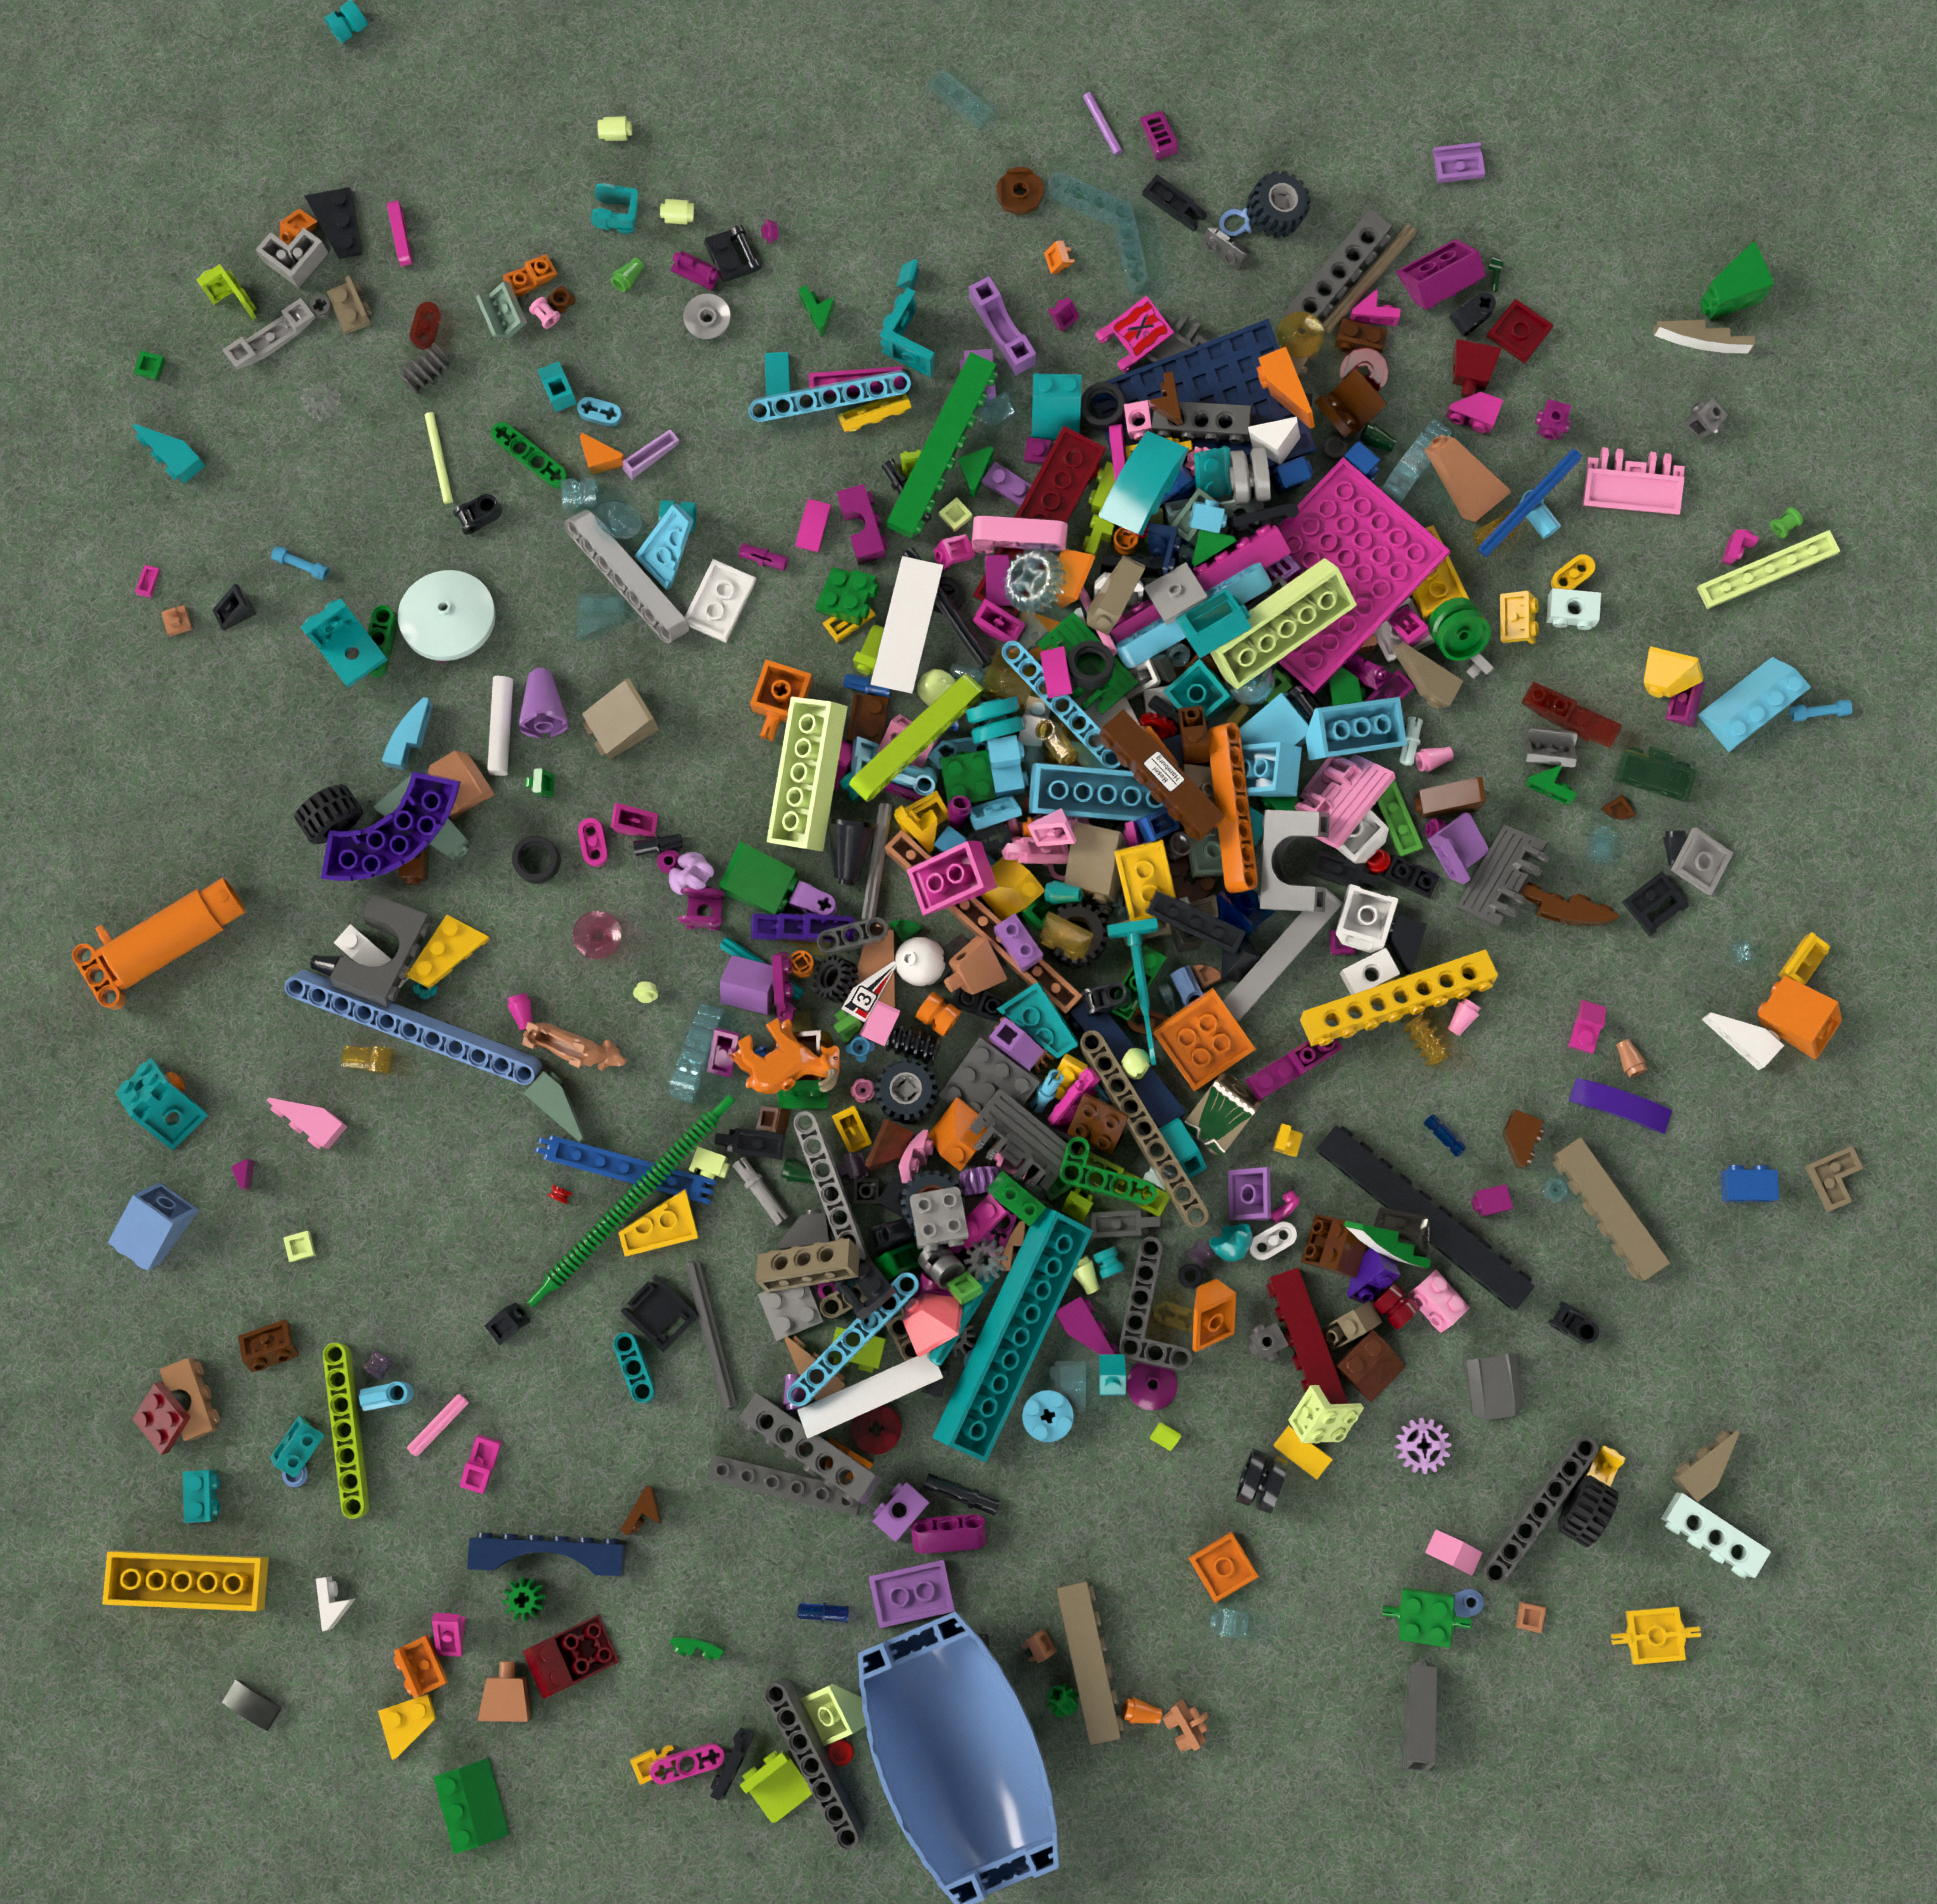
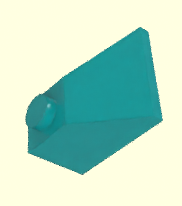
M1198 659L1163 691L1177 709L1203 706L1205 721L1217 715L1236 698L1221 678L1201 659Z

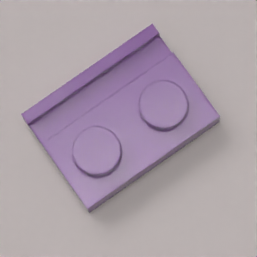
M1481 143L1434 147L1432 153L1434 155L1437 183L1484 178L1485 168L1480 149Z

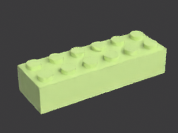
M1324 558L1248 611L1251 617L1247 620L1252 628L1213 650L1210 654L1223 678L1235 689H1239L1353 609L1357 604L1339 568Z
M791 697L767 836L768 843L823 852L848 706L830 701Z

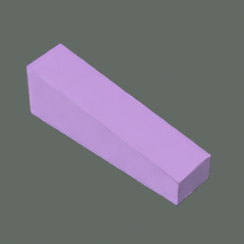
M668 430L623 460V470L631 480L677 446L679 439L671 430Z

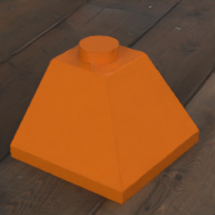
M957 1096L931 1130L929 1137L939 1154L961 1171L978 1153L979 1150L975 1149L974 1145L986 1128H983L978 1135H975L968 1129L979 1113Z
M1218 1279L1197 1287L1194 1305L1192 1348L1195 1352L1233 1335L1235 1331L1236 1292Z

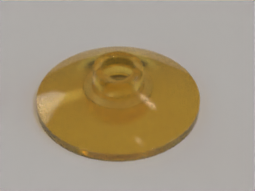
M1294 312L1287 315L1280 322L1277 329V340L1280 347L1286 346L1289 355L1298 358L1315 354L1321 348L1325 338V331L1321 321L1316 316L1307 312ZM1302 328L1306 333L1300 334L1298 329Z

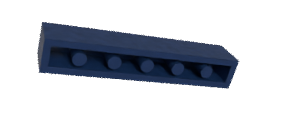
M1084 1001L1070 1012L1072 1019L1069 1023L1077 1033L1082 1031L1085 1034L1090 1030L1099 1032L1121 1066L1123 1064L1121 1061L1129 1049L1135 1048V1046L1109 1013L1088 1017L1086 1013L1088 1006L1087 1002ZM1087 1038L1085 1040L1089 1049H1096L1098 1047L1096 1039ZM1099 1060L1106 1070L1111 1069V1064L1108 1060ZM1150 1066L1141 1079L1128 1078L1158 1129L1185 1115L1186 1111ZM1115 1080L1118 1086L1122 1090H1124L1123 1083L1119 1080Z

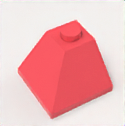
M924 1293L917 1298L910 1299L905 1304L903 1323L919 1357L959 1335L963 1305L955 1297Z

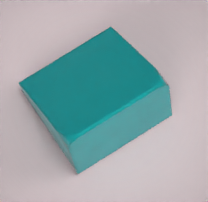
M913 259L901 267L897 287L904 289L908 287L914 290L919 273V262L917 259Z

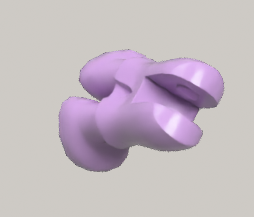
M689 852L681 855L677 861L684 870L678 868L670 870L669 884L671 889L679 895H684L680 892L683 888L700 890L706 887L705 883L709 877L713 876L714 869L703 855L697 852Z

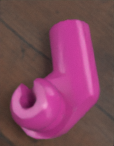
M1293 1190L1283 1194L1282 1198L1286 1203L1271 1212V1219L1275 1224L1291 1215L1300 1203L1299 1196H1296Z

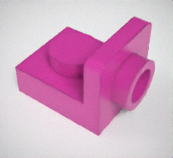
M1736 529L1729 538L1722 563L1732 565L1736 559L1740 560L1745 546L1753 548L1758 542L1759 537L1753 535L1749 530Z
M966 534L942 539L934 549L936 562L943 565L942 571L947 570L951 564L972 560L975 556Z

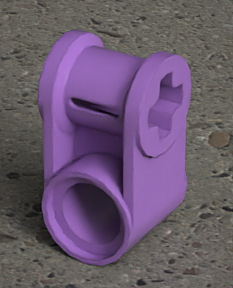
M798 881L788 902L790 906L810 914L835 915L837 911L835 900L830 894L801 881ZM828 902L831 908H826L822 911L820 904L825 905Z

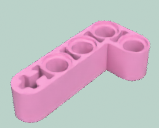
M976 516L973 522L972 547L977 553L986 551L985 554L994 553L995 547L1062 551L1066 549L1068 525L1065 522L1055 520Z

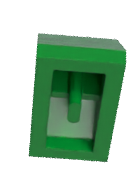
M987 447L958 458V467L971 497H976L982 484V479L985 477L994 457V448Z
M1200 529L1192 560L1194 567L1237 542V538L1223 533Z
M1042 893L1028 907L1018 912V914L1032 929L1041 930L1060 904L1052 905L1051 902H1046L1045 895Z

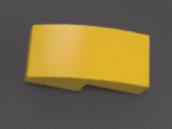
M1289 1425L1273 1445L1315 1479L1319 1478L1333 1460L1314 1444L1301 1443L1294 1429Z

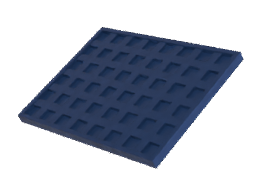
M1269 319L1104 381L1116 385L1122 391L1126 404L1163 397L1160 382H1164L1163 373L1173 371L1179 402L1251 406L1253 412L1252 426L1296 417L1270 395L1268 388H1262L1256 369L1260 366L1258 358L1280 349ZM1100 394L1092 399L1099 419H1107L1117 410V401L1110 394ZM1150 408V410H1151L1152 422H1153V413H1154V410H1152V409ZM1125 416L1120 423L1124 431L1125 446L1136 445L1140 441L1130 439ZM1139 418L1135 420L1133 425L1141 426L1144 424L1145 419ZM1298 418L1300 439L1283 463L1317 452L1309 427ZM1201 419L1196 423V426L1204 427L1207 425L1208 420ZM1223 421L1220 427L1224 429L1229 428L1232 422ZM1108 430L1104 431V434L1111 451L1110 434ZM1172 437L1173 439H1179V442L1186 441L1181 439V437ZM1196 438V440L1191 441L1194 450L1196 446L1202 450L1204 447L1219 449L1222 446H1227L1230 448V451L1243 450L1247 457L1248 465L1250 464V452L1253 449L1251 438L1250 441H1244L1242 444H1234L1229 442V440L1208 442L1203 438ZM1188 456L1185 457L1184 464L1188 463ZM1267 457L1268 469L1279 465ZM1196 482L1189 490L1181 494L1177 493L1165 503L1191 498L1196 492Z

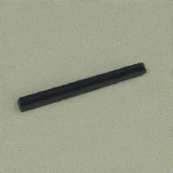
M913 547L903 553L904 557L922 560ZM939 584L935 603L980 668H986L992 663V659Z

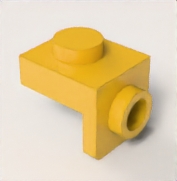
M1602 1446L1588 1466L1584 1478L1591 1475L1611 1487L1618 1468L1625 1462V1457L1612 1448Z

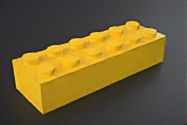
M109 1551L107 1552L102 1605L239 1611L264 1610L269 1557Z

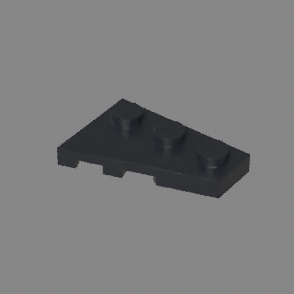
M347 187L304 195L338 258L343 259L362 255L351 188Z

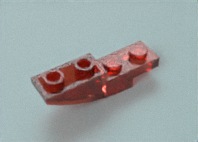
M1534 681L1522 700L1523 705L1564 730L1577 732V737L1587 742L1592 740L1610 749L1622 729V724L1579 706L1576 700Z

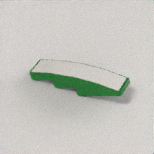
M1345 1221L1344 1226L1374 1251L1396 1261L1429 1269L1431 1259L1413 1255L1415 1245L1398 1242V1231Z

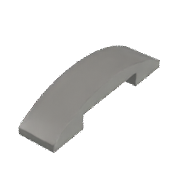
M301 298L283 309L281 317L246 340L240 337L222 349L236 369L246 367L271 355L300 334L314 320L315 315Z

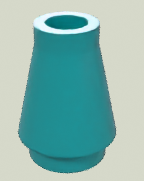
M1054 880L1052 883L1048 882L1045 886V901L1051 902L1052 905L1081 902L1083 889L1082 887Z

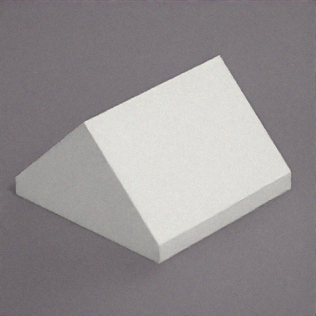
M1297 417L1248 427L1252 447H1265L1267 457L1279 465L1284 462L1300 439Z

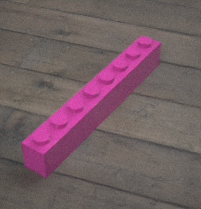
M1273 523L1270 525L1265 524L1259 527L1253 536L1249 538L1243 537L1235 543L1236 546L1227 551L1225 549L1218 552L1214 556V560L1207 564L1204 562L1197 565L1192 573L1204 592L1255 563H1261L1265 569L1290 554L1291 550L1278 527ZM1151 599L1135 603L1130 608L1131 611L1121 615L1110 632L1116 643L1161 618Z

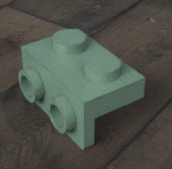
M503 281L489 295L478 294L476 296L489 330L494 337L511 338L527 324L510 282Z

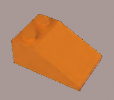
M1286 346L1259 357L1260 366L1256 369L1262 388H1268L1270 395L1310 429L1315 427L1313 412Z

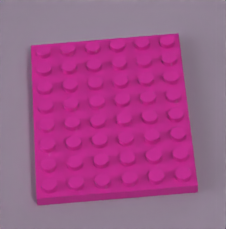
M1344 457L1297 505L1299 509L1298 515L1294 518H1285L1277 526L1291 550L1289 555L1301 568L1298 573L1286 582L1287 584L1325 558L1339 568L1357 604L1353 609L1277 661L1314 696L1450 554L1448 548ZM1285 560L1281 562L1287 571L1291 569ZM1278 567L1273 569L1279 576L1283 575ZM1270 573L1267 574L1271 582H1273L1275 578ZM1255 598L1244 603L1245 607H1247Z

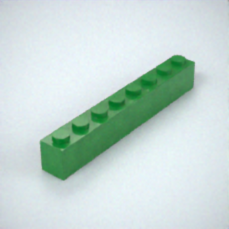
M972 352L969 353L888 518L887 527L912 540H914L916 534L921 535L926 524L923 520L927 512L931 514L935 507L936 500H934L937 491L942 492L947 481L944 477L947 471H952L957 458L954 456L958 449H963L967 441L965 434L968 428L972 429L976 423L978 415H975L978 407L983 408L988 397L986 391L989 385L993 387L997 380L996 363Z

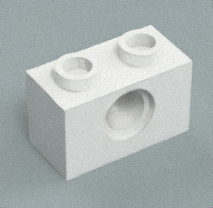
M1387 948L1340 972V976L1351 995L1394 981L1400 975ZM1368 970L1375 972L1377 980L1374 982L1368 981L1365 977V972Z

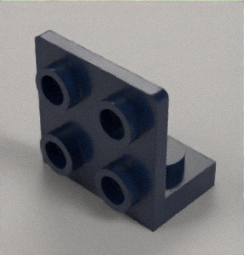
M1149 523L1147 529L1149 556L1165 557L1162 568L1164 576L1174 570L1176 564H1181L1183 550H1180L1182 537H1178V527Z

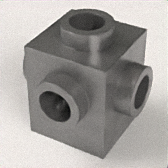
M1712 397L1706 402L1702 400L1697 402L1690 409L1692 413L1683 424L1699 441L1709 434L1714 435L1723 427L1722 422L1728 414Z
M1277 1322L1268 1327L1263 1323L1251 1329L1253 1335L1247 1337L1250 1342L1246 1344L1253 1357L1257 1356L1259 1360L1265 1358L1267 1362L1280 1356L1279 1350L1288 1346ZM1263 1338L1268 1339V1341H1269V1346H1268V1347H1265V1346L1263 1345V1343H1262Z

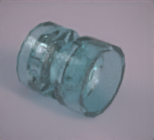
M595 476L582 477L579 483L573 478L561 479V495L565 511L576 510L581 504L585 509L599 507V492Z

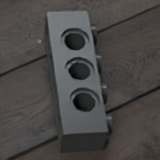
M1179 402L1181 416L1184 419L1183 425L1179 426L1173 425L1172 421L1155 411L1153 413V433L1163 438L1181 437V439L1186 441L1203 438L1208 442L1229 440V442L1234 444L1250 441L1248 427L1252 426L1253 412L1251 406ZM1201 419L1208 420L1207 425L1204 427H1198L1196 423ZM1223 421L1232 422L1229 428L1224 429L1220 427Z

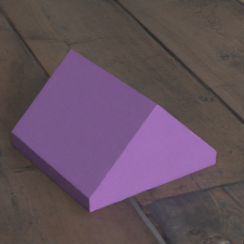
M732 955L720 980L721 1003L769 1015L774 994L772 965Z
M1270 1167L1228 1170L1229 1221H1268L1271 1218Z

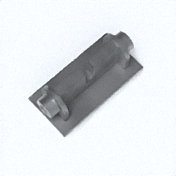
M1207 228L1200 245L1238 271L1242 262H1245L1250 256V253L1247 252L1248 249L1236 241L1229 243L1230 237L1221 232L1219 228Z

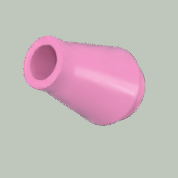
M1449 746L1445 748L1421 749L1420 752L1415 754V762L1421 772H1430L1454 759L1453 751Z
M1464 998L1461 1003L1458 1002L1447 1029L1461 1036L1463 1031L1479 1016L1478 1012L1481 1008Z

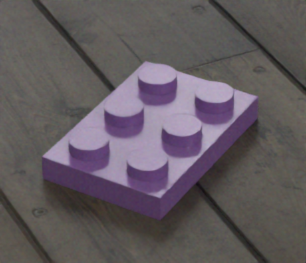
M944 1559L869 1576L879 1628L955 1611Z

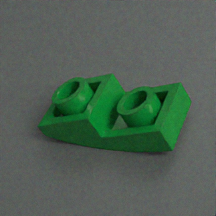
M674 1636L669 1642L674 1645L673 1650L684 1657L687 1654L692 1656L697 1648L701 1649L700 1654L703 1657L713 1661L714 1658L720 1660L726 1651L725 1648L713 1642L696 1637Z

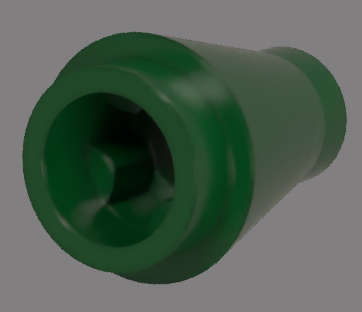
M1369 422L1363 429L1359 439L1364 442V445L1389 452L1393 450L1397 439L1389 435L1376 423L1371 424Z
M794 1157L793 1159L786 1158L781 1177L786 1178V1181L811 1183L815 1185L807 1164Z

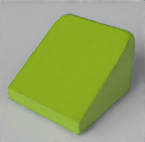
M1162 1422L1157 1424L1150 1436L1152 1441L1169 1451L1173 1450L1181 1438L1180 1433Z

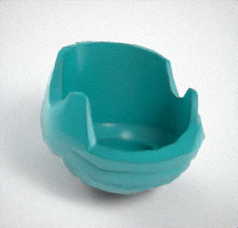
M1245 1223L1234 1226L1225 1225L1221 1229L1222 1236L1220 1238L1213 1236L1210 1239L1209 1245L1221 1259L1228 1262H1235L1244 1258L1253 1241L1251 1228Z

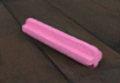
M461 1394L456 1395L408 1445L407 1449L414 1456H419L468 1405L467 1399Z

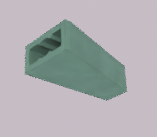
M411 775L373 806L382 817H386L399 806L400 800L409 785ZM449 818L434 840L429 844V846L451 860L464 856L469 850L467 847L471 845Z

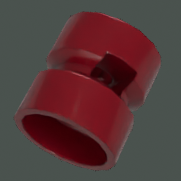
M1394 1282L1372 1305L1382 1315L1388 1314L1387 1320L1398 1330L1417 1313L1420 1307L1411 1298L1405 1299V1291Z

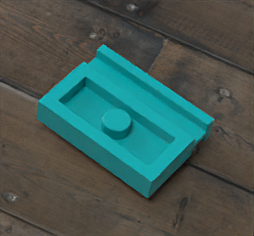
M1222 446L1219 449L1214 448L1194 453L1196 491L1200 488L1214 499L1223 497L1222 495L1226 494L1232 495L1229 467H1231L1230 448Z

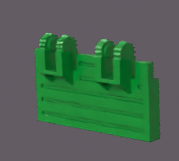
M1072 612L1042 638L1037 645L1042 651L1064 646L1068 663L1069 653L1074 646L1083 641H1101ZM1086 655L1077 660L1076 666L1081 673L1092 676L1104 671L1105 662L1098 656ZM1114 655V672L1111 680L1107 685L1093 690L1095 693L1086 699L1080 707L1083 711H1086L1101 699L1102 701L1095 708L1103 715L1138 685V681ZM1041 656L1037 660L1040 665L1042 664ZM1078 687L1071 693L1070 697L1073 700L1078 699L1088 689Z

